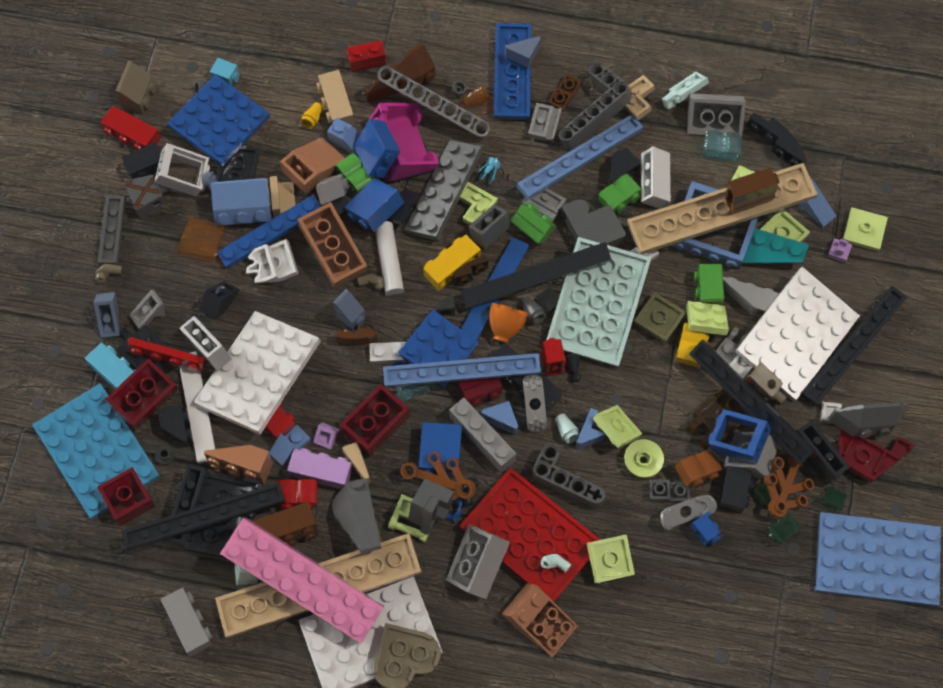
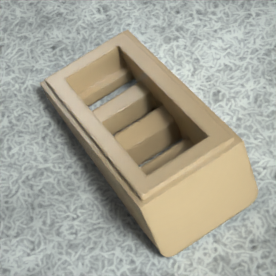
M355 442L342 447L345 457L351 462L361 479L367 478L368 484H370V476L358 443Z

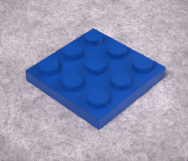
M432 310L400 349L398 355L410 364L466 360L479 345V342ZM442 382L438 384L445 388L449 382Z

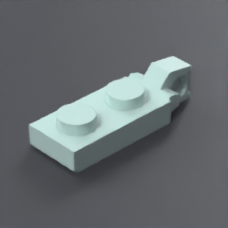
M694 72L669 89V93L662 98L664 107L670 109L676 106V103L687 99L690 93H695L709 83L708 78L698 72Z

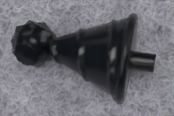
M569 352V355L565 356V364L573 373L571 380L579 382L581 374L578 373L581 355Z

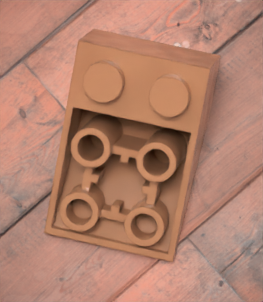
M321 137L290 152L280 161L282 172L308 195L316 188L322 178H327L336 171L335 165L345 158Z
M252 445L204 451L211 469L218 472L222 470L227 471L230 476L240 478L241 476L257 479L263 485L273 465L269 451Z
M527 583L502 613L517 630L550 657L556 654L577 628V625L534 584Z

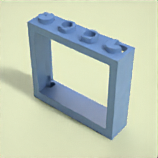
M692 181L685 201L692 199V197L696 198L717 191V189ZM758 217L751 219L739 255L694 239L681 241L670 246L676 247L677 250L688 251L694 256L708 258L712 262L723 263L729 268L740 269Z

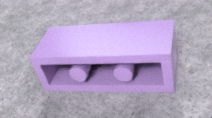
M300 448V450H293L287 472L289 477L301 480H317L318 484L342 489L349 482L352 464L346 458L338 457V459H335L325 453L314 454L308 449Z

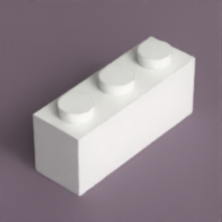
M653 146L641 153V202L659 209L670 203L671 198L670 153Z

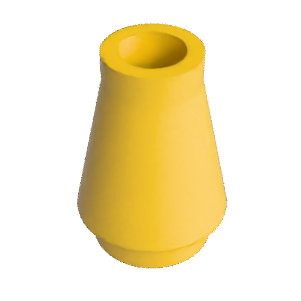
M315 102L301 115V124L307 129L316 127L323 106Z

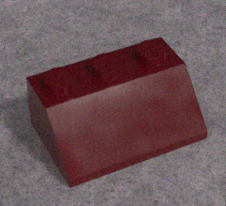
M148 358L105 400L136 431L178 390L176 384Z

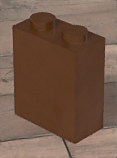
M770 167L729 181L724 199L731 214L774 200L779 184L778 175L773 173Z

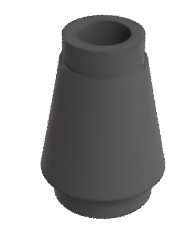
M529 296L524 297L520 301L524 311L528 313L527 318L530 322L538 324L545 319V310Z

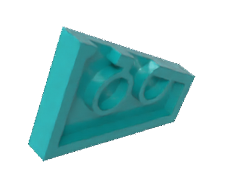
M754 228L742 264H803L809 245Z

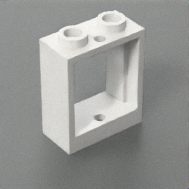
M167 143L161 151L154 183L197 196L205 189L203 178L205 172H209L210 165H208L209 157ZM171 158L198 167L194 184L168 176Z

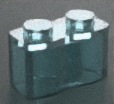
M715 129L706 131L702 156L709 159L738 161L741 155L742 136L735 132L722 133Z

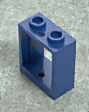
M723 409L721 415H718L714 431L708 437L710 448L713 452L757 465L771 431L768 422ZM729 421L756 428L747 450L720 442Z

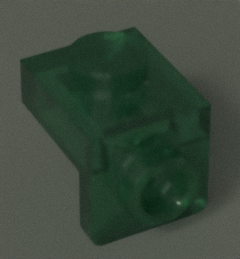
M787 513L774 525L768 527L771 539L775 543L779 542L780 544H784L802 529L790 513Z

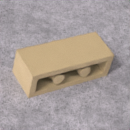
M339 70L318 75L319 82L316 85L318 92L323 94L321 101L323 108L328 110L326 113L328 123L333 124L335 119L338 118L350 125L355 124Z

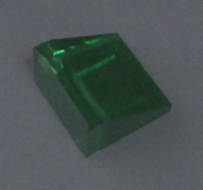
M828 486L821 505L840 512L844 506L847 494Z

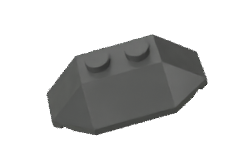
M895 402L835 408L828 418L830 422L852 437L860 436L861 438H867L871 435L883 437L890 434L909 406L908 403Z

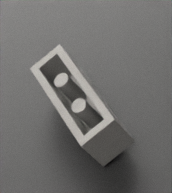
M195 316L180 327V330L189 342L216 371L232 360L223 345Z
M182 587L161 598V602L189 657L212 645L209 639L213 637L208 627H203L201 621L204 618L199 609H194L192 603L195 600L190 591L186 593Z

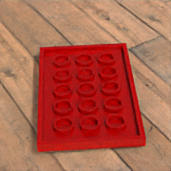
M511 467L459 526L462 531L466 532L470 524L509 541L510 543L501 563L525 583L537 585L553 602L558 599L590 560L587 543L601 540ZM558 554L572 565L566 573L558 567L544 569L540 564L541 559L547 555Z

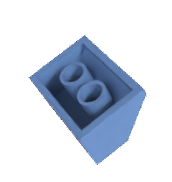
M267 178L211 182L215 226L268 222L271 220L272 207Z

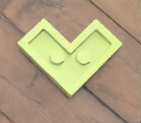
M467 182L459 200L470 205V208L463 216L462 221L471 225L493 204H496L498 198Z

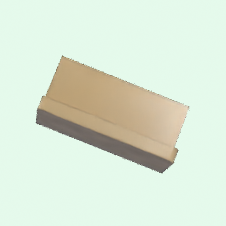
M277 176L270 177L272 211L275 218L295 206L294 183H279Z

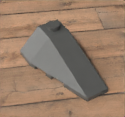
M367 478L347 482L331 501L334 518L340 522L343 530L349 534L352 542L361 553L382 549Z

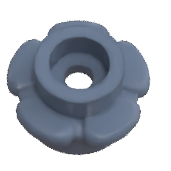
M213 171L210 173L205 172L203 178V186L209 187L211 190V182H217V176L214 175Z

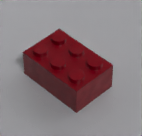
M380 384L340 423L341 432L353 443H358L359 448L370 457L410 417V411L404 403Z

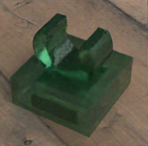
M764 482L751 492L764 507L772 500L768 487Z

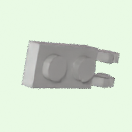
M736 327L716 350L728 364L738 355L735 350L747 336V334L743 335L738 345L732 340L739 331Z

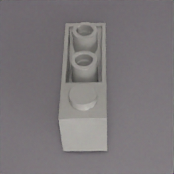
M723 277V290L751 315L760 318L779 294L770 288H760L753 283L740 282L733 277Z

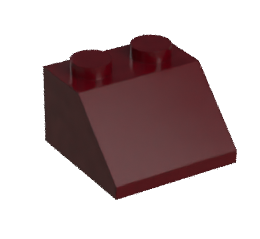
M133 467L97 487L119 526L155 507L154 502Z

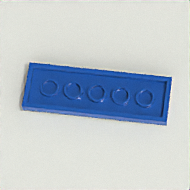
M496 23L494 119L530 120L531 64L528 68L505 57V45L530 39L531 24Z

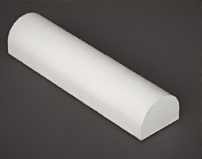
M385 221L375 231L382 277L384 279L385 294L388 296L404 293L393 224Z

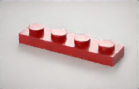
M130 337L127 343L128 350L137 356H149L152 360L167 361L173 366H185L195 372L198 370L204 371L206 365L205 357L133 337Z

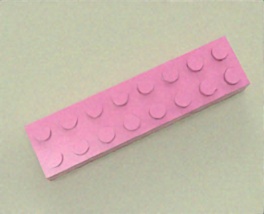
M242 518L220 553L359 643H362L384 608V605L247 518Z

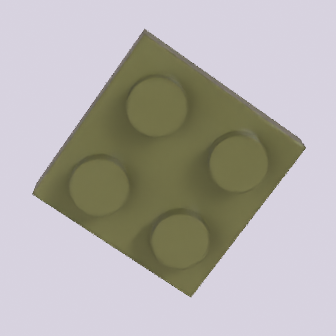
M654 292L635 318L633 324L666 343L686 315V311Z

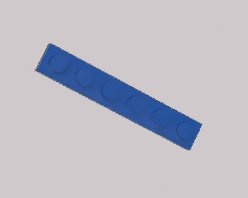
M314 195L219 250L217 253L225 267L229 269L247 258L255 248L265 244L269 245L299 227V218L321 206Z

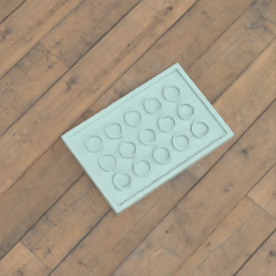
M578 237L574 252L600 243ZM607 245L612 261L566 276L547 339H561L565 352L580 354L582 357L619 367L651 258Z

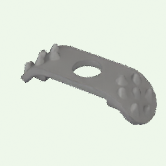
M528 375L523 379L528 431L537 433L547 428L542 378L538 375ZM533 398H537L541 402V406L537 410H533L529 406Z
M701 495L670 506L661 512V524L664 530L667 531L677 525L701 517L708 511L710 514H713L717 509L716 501L710 495ZM684 506H689L691 509V513L687 517H682L680 514V510Z

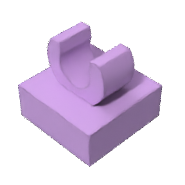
M834 238L827 257L846 263L852 244H849L848 241Z

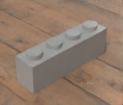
M465 398L449 409V418L455 424L462 425V432L501 473L516 461V452Z

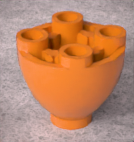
M492 303L489 320L494 333L493 339L508 343L509 339L514 337L523 328L528 313L512 309L509 306Z

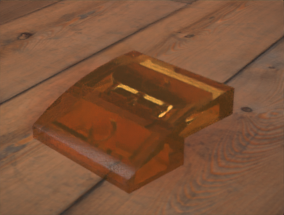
M190 217L184 229L178 252L214 260L226 230L225 225L215 226V222Z

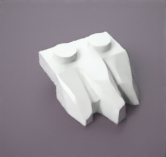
M287 239L271 246L265 244L255 248L248 256L254 263L246 268V274H258L255 277V283L280 282L299 274Z

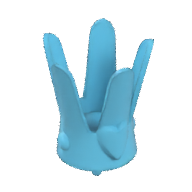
M489 157L486 160V164L477 172L479 173L484 168L479 176V180H482L491 171L488 184L490 185L492 180L494 181L496 171L501 166L497 157Z

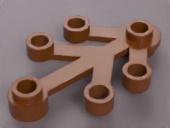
M433 451L428 455V461L433 464L438 475L420 470L411 462L401 467V475L405 479L418 477L455 490L452 501L458 497L470 499L476 492L475 484L471 480L464 478L459 468L460 462L455 457L450 458L446 465L448 469L452 470L457 482L449 479L440 461L441 455L437 451ZM432 454L437 456V461L432 460ZM451 460H454L456 462L455 467H452L450 465ZM408 467L413 468L412 474L408 473ZM464 485L469 487V492L463 490Z
M790 454L787 456V462L790 467L786 477H784L782 471L784 461L780 457H776L770 462L775 474L771 473L764 477V483L767 485L772 499L768 505V511L777 518L784 517L790 508H802L808 504V499L805 495H799L794 500L786 501L788 494L802 490L810 491L814 488V482L810 478L792 485L798 467L802 465ZM777 482H778V485H779V488H780V493H779V495H778L777 489H776V487H775V485L777 484Z

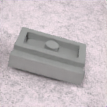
M536 103L528 137L543 141L550 140L553 143L562 108L556 109L553 106Z
M547 188L529 200L524 198L521 201V205L533 203L539 208L538 212L542 215L550 216L554 221V218L559 214L561 207L565 205L567 199Z

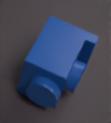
M709 511L695 520L690 527L704 546L710 543L714 545L721 540L719 535L721 533L719 531L720 528L714 520H710L711 514Z

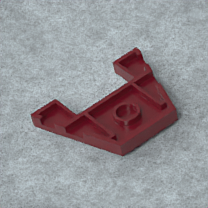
M841 429L837 452L849 465V471L872 483L907 455L915 445L898 437L892 449L888 451L867 438H861L860 436L852 437Z

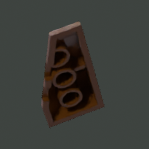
M422 42L404 54L403 57L405 59L400 64H394L390 67L420 85L431 82L436 76L435 65ZM389 71L388 75H386V76L383 75V76H382V79H383V80H388V79H390V78H391V72ZM379 78L365 90L368 102L400 93L382 83ZM404 79L399 80L398 88H406L407 81Z

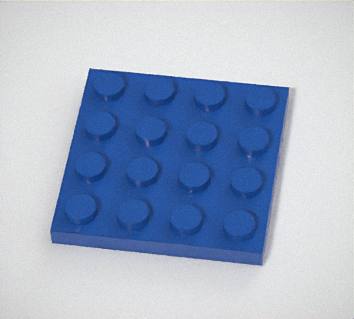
M215 74L167 125L171 130L223 167L271 116L268 111Z

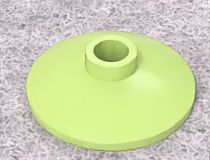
M641 439L634 441L627 447L624 461L627 469L632 474L647 478L656 475L661 470L664 463V455L656 443ZM645 458L647 462L641 463L640 459Z

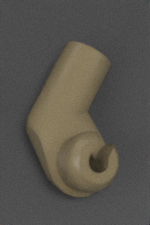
M103 264L96 270L94 274L95 280L102 283L109 274L121 275V265Z
M368 274L357 277L359 286L371 283L374 284L376 290L384 288V279L380 276Z

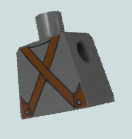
M154 175L124 181L139 219L163 206L165 201L162 194L172 190L169 187L154 183Z

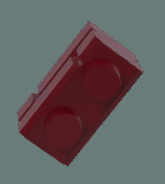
M499 378L458 382V389L462 398H465L473 408L480 406L483 403L482 401L487 399L491 401L496 400L503 393V387Z

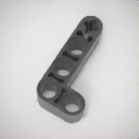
M555 444L545 445L534 464L533 479L537 483L590 508H600L604 503L605 491L601 487L557 467L556 464L560 453L559 448ZM552 452L555 454V457L548 458L545 454ZM539 469H544L547 473L545 475H539L536 471ZM561 477L565 482L558 484L554 479ZM580 486L583 491L575 492L573 487ZM595 495L599 496L596 500H593Z

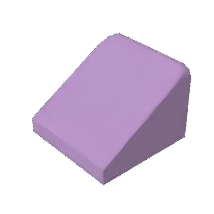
M325 423L319 424L313 443L331 450L340 429Z

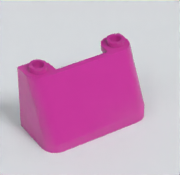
M379 103L369 118L386 122L401 151L384 176L386 181H397L436 169L439 165L438 157L434 152L426 153L417 126L422 120L423 114L418 103Z

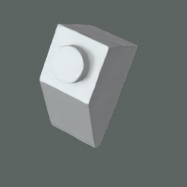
M343 174L322 178L317 184L316 189L321 205L346 195L349 184L347 178L343 177Z

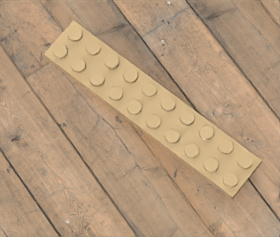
M804 163L773 172L778 175L779 184L772 201L731 214L724 199L726 188L627 219V224L641 255L815 199L818 194Z
M409 533L381 542L382 549L365 553L357 550L318 563L362 592H367L422 573ZM265 582L215 598L226 638L309 611Z

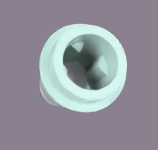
M560 414L555 418L562 440L567 444L575 442L580 435L579 429L565 414Z

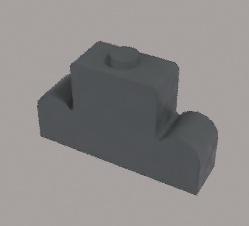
M578 199L561 207V216L575 242H577L578 237L598 243L606 242L607 245L617 247L624 243L626 233L623 229L622 220L619 217L617 218L610 205L588 213V203Z

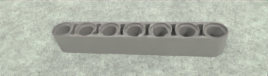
M383 66L379 69L378 78L385 85L478 137H485L489 134V124L481 118L388 66ZM386 70L390 71L391 78L383 80L382 73ZM401 79L407 81V87L404 89H399L397 86ZM417 88L423 90V95L420 98L413 96V92ZM433 97L439 99V104L436 107L429 105V100ZM448 106L455 108V113L452 116L445 114V109ZM462 116H470L471 122L468 125H463L461 123ZM479 124H484L487 127V131L484 134H479L476 131Z

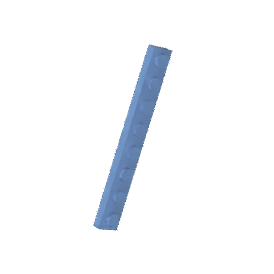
M630 115L518 182L517 188L529 200L643 130V126L633 115Z
M539 353L383 367L385 387L541 373Z

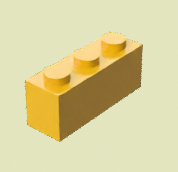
M464 235L462 238L459 237L453 242L452 246L448 249H443L437 258L429 260L424 265V277L440 291L454 279V274L458 269L469 261L481 256V249L467 235Z

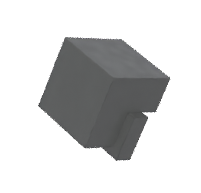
M424 479L411 501L408 521L421 526L420 532L428 535L436 518L444 521L448 515L454 491Z

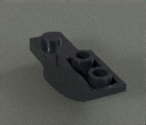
M756 113L750 116L747 127L753 133L762 136L766 142L772 143L774 145L772 152L778 158L784 159L791 166L801 163L806 165L807 159L800 144L780 122L774 118L767 122Z

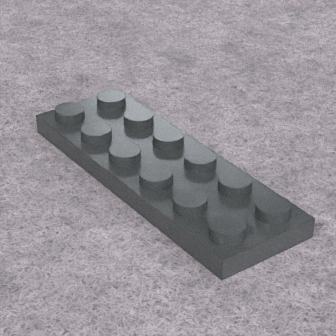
M449 140L439 160V165L434 170L404 229L406 233L439 240L483 152L481 146Z

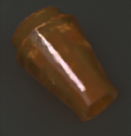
M483 85L476 87L462 99L466 107L487 102L490 96Z

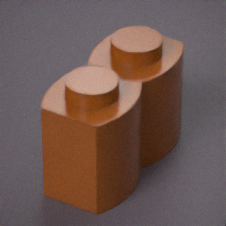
M711 449L679 461L675 466L686 487L693 486V488L700 486L705 480L711 482L717 479L719 473L723 470Z

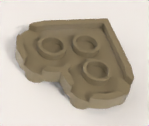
M385 623L374 663L376 681L384 688H407L415 675L431 674L441 659L439 644L433 636L427 633Z

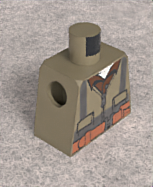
M762 362L755 366L744 378L766 402L771 399L779 406L786 399V396L779 391L783 382Z

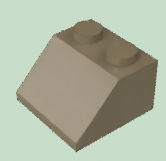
M128 61L117 86L116 93L123 110L144 114L145 109L150 105L151 94L156 90V83L150 73L132 61Z

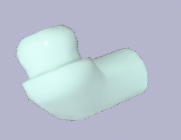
M558 554L544 556L540 562L541 567L544 569L558 567L565 573L572 565Z

